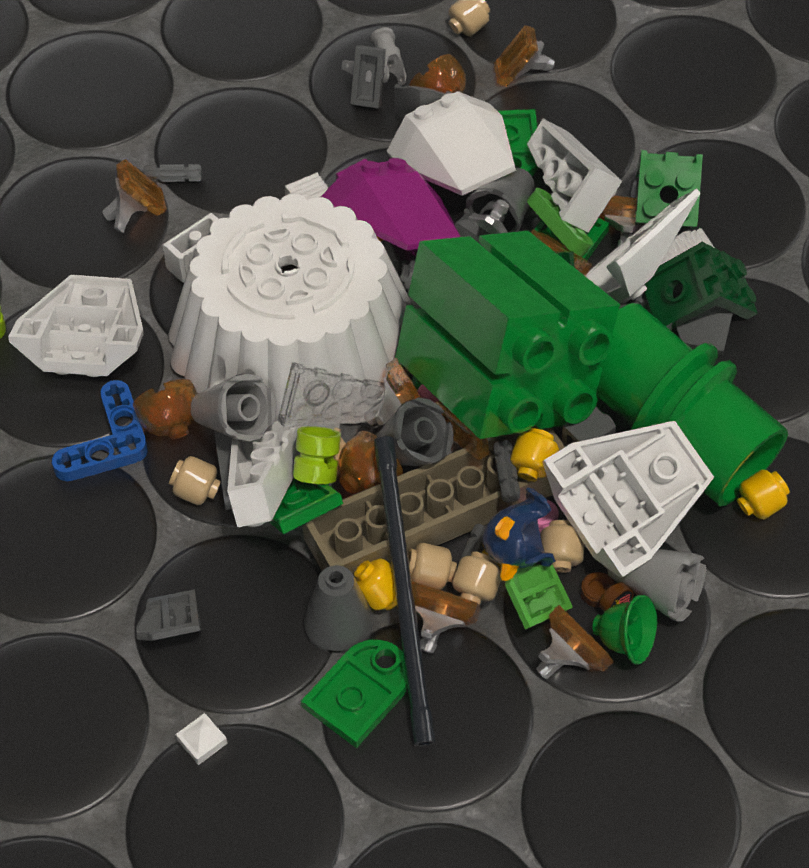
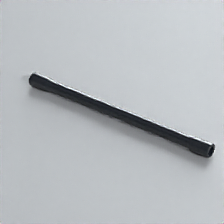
M383 436L374 439L373 443L376 466L380 475L411 707L410 720L414 746H428L435 743L432 713L428 705L396 472L397 459L394 438Z

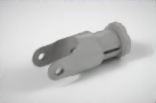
M382 27L371 34L370 40L374 47L386 49L383 83L387 82L389 72L397 77L398 83L403 86L406 82V73L399 48L394 43L395 34L392 29Z

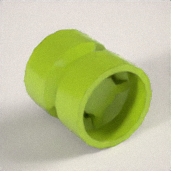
M317 426L298 428L295 449L300 452V455L294 458L293 477L296 480L312 484L336 482L338 461L334 456L339 454L341 433L334 429Z

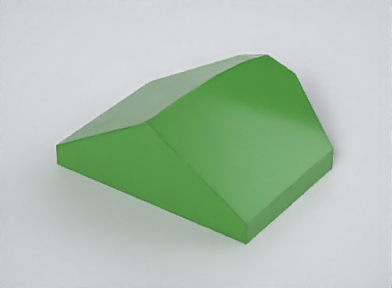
M534 564L530 567L517 570L512 579L505 581V587L525 629L573 608L553 565L545 567Z

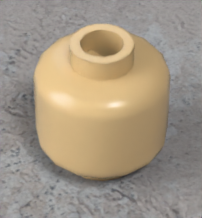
M458 0L449 8L451 20L448 23L456 34L459 35L462 32L467 36H473L488 23L490 8L485 0Z
M190 456L185 461H178L169 484L173 485L172 490L175 496L195 505H201L207 497L214 499L221 481L215 479L217 468L214 465Z
M569 520L551 521L549 526L541 531L540 536L544 551L554 555L556 562L552 563L556 572H570L571 567L577 566L583 561L584 543Z
M419 543L415 549H409L408 559L412 585L440 591L447 582H453L457 570V562L452 561L449 549L427 543Z
M472 552L471 556L461 558L453 579V587L457 592L461 593V601L479 606L481 601H492L495 598L501 581V568L489 555Z

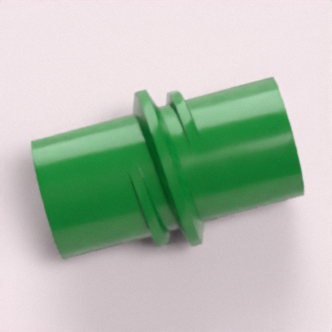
M631 303L620 308L612 333V348L606 359L597 363L603 369L596 392L597 398L615 413L629 430L675 421L714 476L703 492L719 506L730 504L741 496L739 493L741 482L760 470H767L786 442L788 437L787 429L732 383L737 373L735 364L727 360L714 366L718 357V351L713 344L703 343L692 349L640 304Z

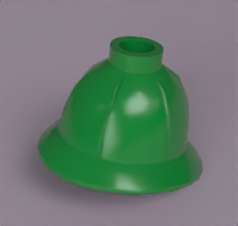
M637 595L630 602L616 604L607 609L603 615H597L593 620V632L595 635L600 636L602 643L610 650L626 654L634 664H642L649 656L655 641L657 631L656 608L648 596Z

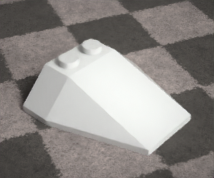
M459 91L446 94L441 99L428 105L419 106L415 111L405 115L387 149L390 159L400 158L405 160L425 180L460 195L467 194L516 171L502 115L489 103Z
M697 188L673 201L584 276L614 300L620 302L621 305L630 299L634 300L647 290L644 284L655 274L698 199L700 192Z
M70 275L16 320L8 336L9 342L43 372H55L60 375L69 373L83 374L90 377L108 376L137 352L143 337V326L132 280Z
M675 421L571 443L543 461L556 503L592 556L620 578L645 564L654 556L714 478Z

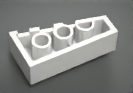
M542 119L528 141V147L537 166L544 172L543 180L545 184L552 189L553 194L551 197L554 203L559 205L561 209L559 212L561 219L589 233L610 199L616 194L622 181L568 131Z
M298 417L274 421L273 425L268 426L263 433L265 435L254 441H239L232 438L227 492L237 528L242 526L257 527L267 521H272L293 479L294 458L300 455V452L295 449L297 430L300 428Z

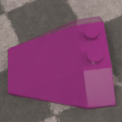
M391 158L388 162L379 163L364 161L362 165L349 166L321 196L328 199L333 204V207L345 206L354 211L357 220L365 221L372 226L376 236L404 250L418 249L419 241L461 237L440 196L415 169L400 158Z

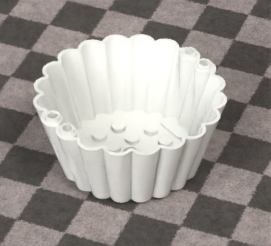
M288 194L281 200L276 197L265 196L259 198L253 206L248 204L236 206L230 212L229 218H220L214 221L210 226L208 235L202 237L197 242L168 334L169 341L174 346L171 356V367L179 375L185 376L183 390L191 399L196 394L236 375L252 374L264 379L262 381L267 388L271 387L274 392L277 405L275 421L298 417L300 428L317 426L334 429L335 427L339 428L341 422L357 424L366 420L364 413L370 408L372 409L373 404L378 405L381 403L384 393L383 377H386L396 393L398 389L396 380L404 379L410 375V372L395 357L406 305H412L372 226L365 221L357 220L353 210L345 206L333 207V204L323 197H315L307 201L300 194ZM292 264L297 267V269L282 273V266Z

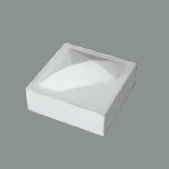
M205 713L175 734L177 741L198 765L228 744L227 738Z

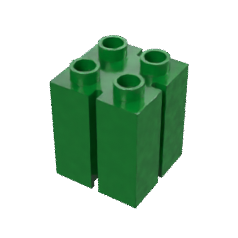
M529 231L479 235L478 241L483 246L471 236L419 241L408 296L421 308L416 309L413 305H406L395 358L479 439L527 432L534 425L539 429L563 426L567 422L577 424L587 419L597 404L596 392L603 370L597 363L606 359L612 348V333L620 304Z

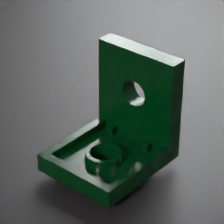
M700 242L661 264L653 277L644 284L647 287L645 294L652 315L670 330L716 305L745 319L758 314L754 304L756 296L747 284L745 278L747 270L743 262L704 242ZM682 283V293L677 298H674L673 290L675 286Z

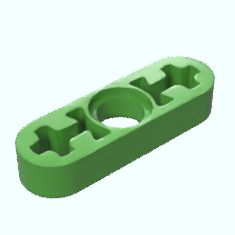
M536 188L527 200L529 206L570 251H573L578 256H584L592 246V240L582 229L562 220L559 214L561 209L559 205L554 203L551 195L541 188Z

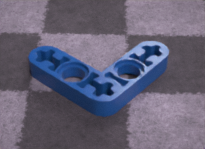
M113 380L107 382L101 389V399L112 435L58 450L52 457V466L56 477L60 480H77L142 461L146 457L148 451L145 435L130 389L123 381ZM113 394L119 395L122 405L116 407ZM127 416L133 419L127 426L115 424L116 420L120 417ZM134 443L136 449L130 450L128 445ZM115 447L118 448V453H119L118 455H115V452H114V448H115ZM99 450L109 453L108 457L101 461L91 458L92 454ZM82 456H85V464H82ZM70 461L72 466L65 468L64 462Z

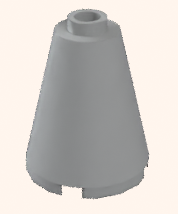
M239 374L196 394L191 401L190 412L193 419L203 426L239 441H254L262 438L268 426H272L275 421L277 409L275 395L271 387L267 388L262 381L264 379L260 376Z
M658 549L648 562L626 576L620 578L609 569L608 576L618 583L623 582L635 595L648 596L655 608L670 619L683 621L692 612L686 609L690 601L694 600L697 602L705 582L706 565L700 563L701 560H704V557L699 554Z

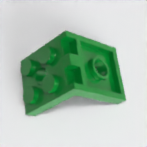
M641 150L636 166V178L639 179L635 225H645L671 204L663 202L660 198V191L664 188L673 189L677 194V199L696 188L700 192L703 154H696V157L679 156L677 152L652 154L647 153L648 150ZM700 195L681 228L697 229Z

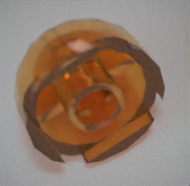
M446 54L427 64L430 70L423 76L418 72L409 83V86L429 88L446 94V91L452 93L459 91L463 93L467 81L465 72L458 60L451 54Z
M190 379L168 381L163 383L165 390L155 393L153 388L136 398L133 402V408L138 421L146 431L159 437L170 436L172 440L179 439L189 433L188 428L196 422L191 415V402L194 396L198 394L196 387H194Z
M360 431L349 439L338 457V470L341 476L340 483L351 494H358L381 484L373 443L377 436L367 431ZM397 459L396 472L397 476L403 474V469Z

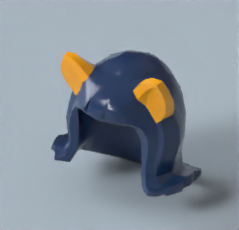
M530 487L526 488L525 501L499 511L490 519L484 529L482 541L485 551L491 559H494L501 565L500 578L503 581L512 579L518 569L533 566L538 562L542 566L548 567L556 562L552 553L544 551L537 520L549 514L552 509L547 503V499Z

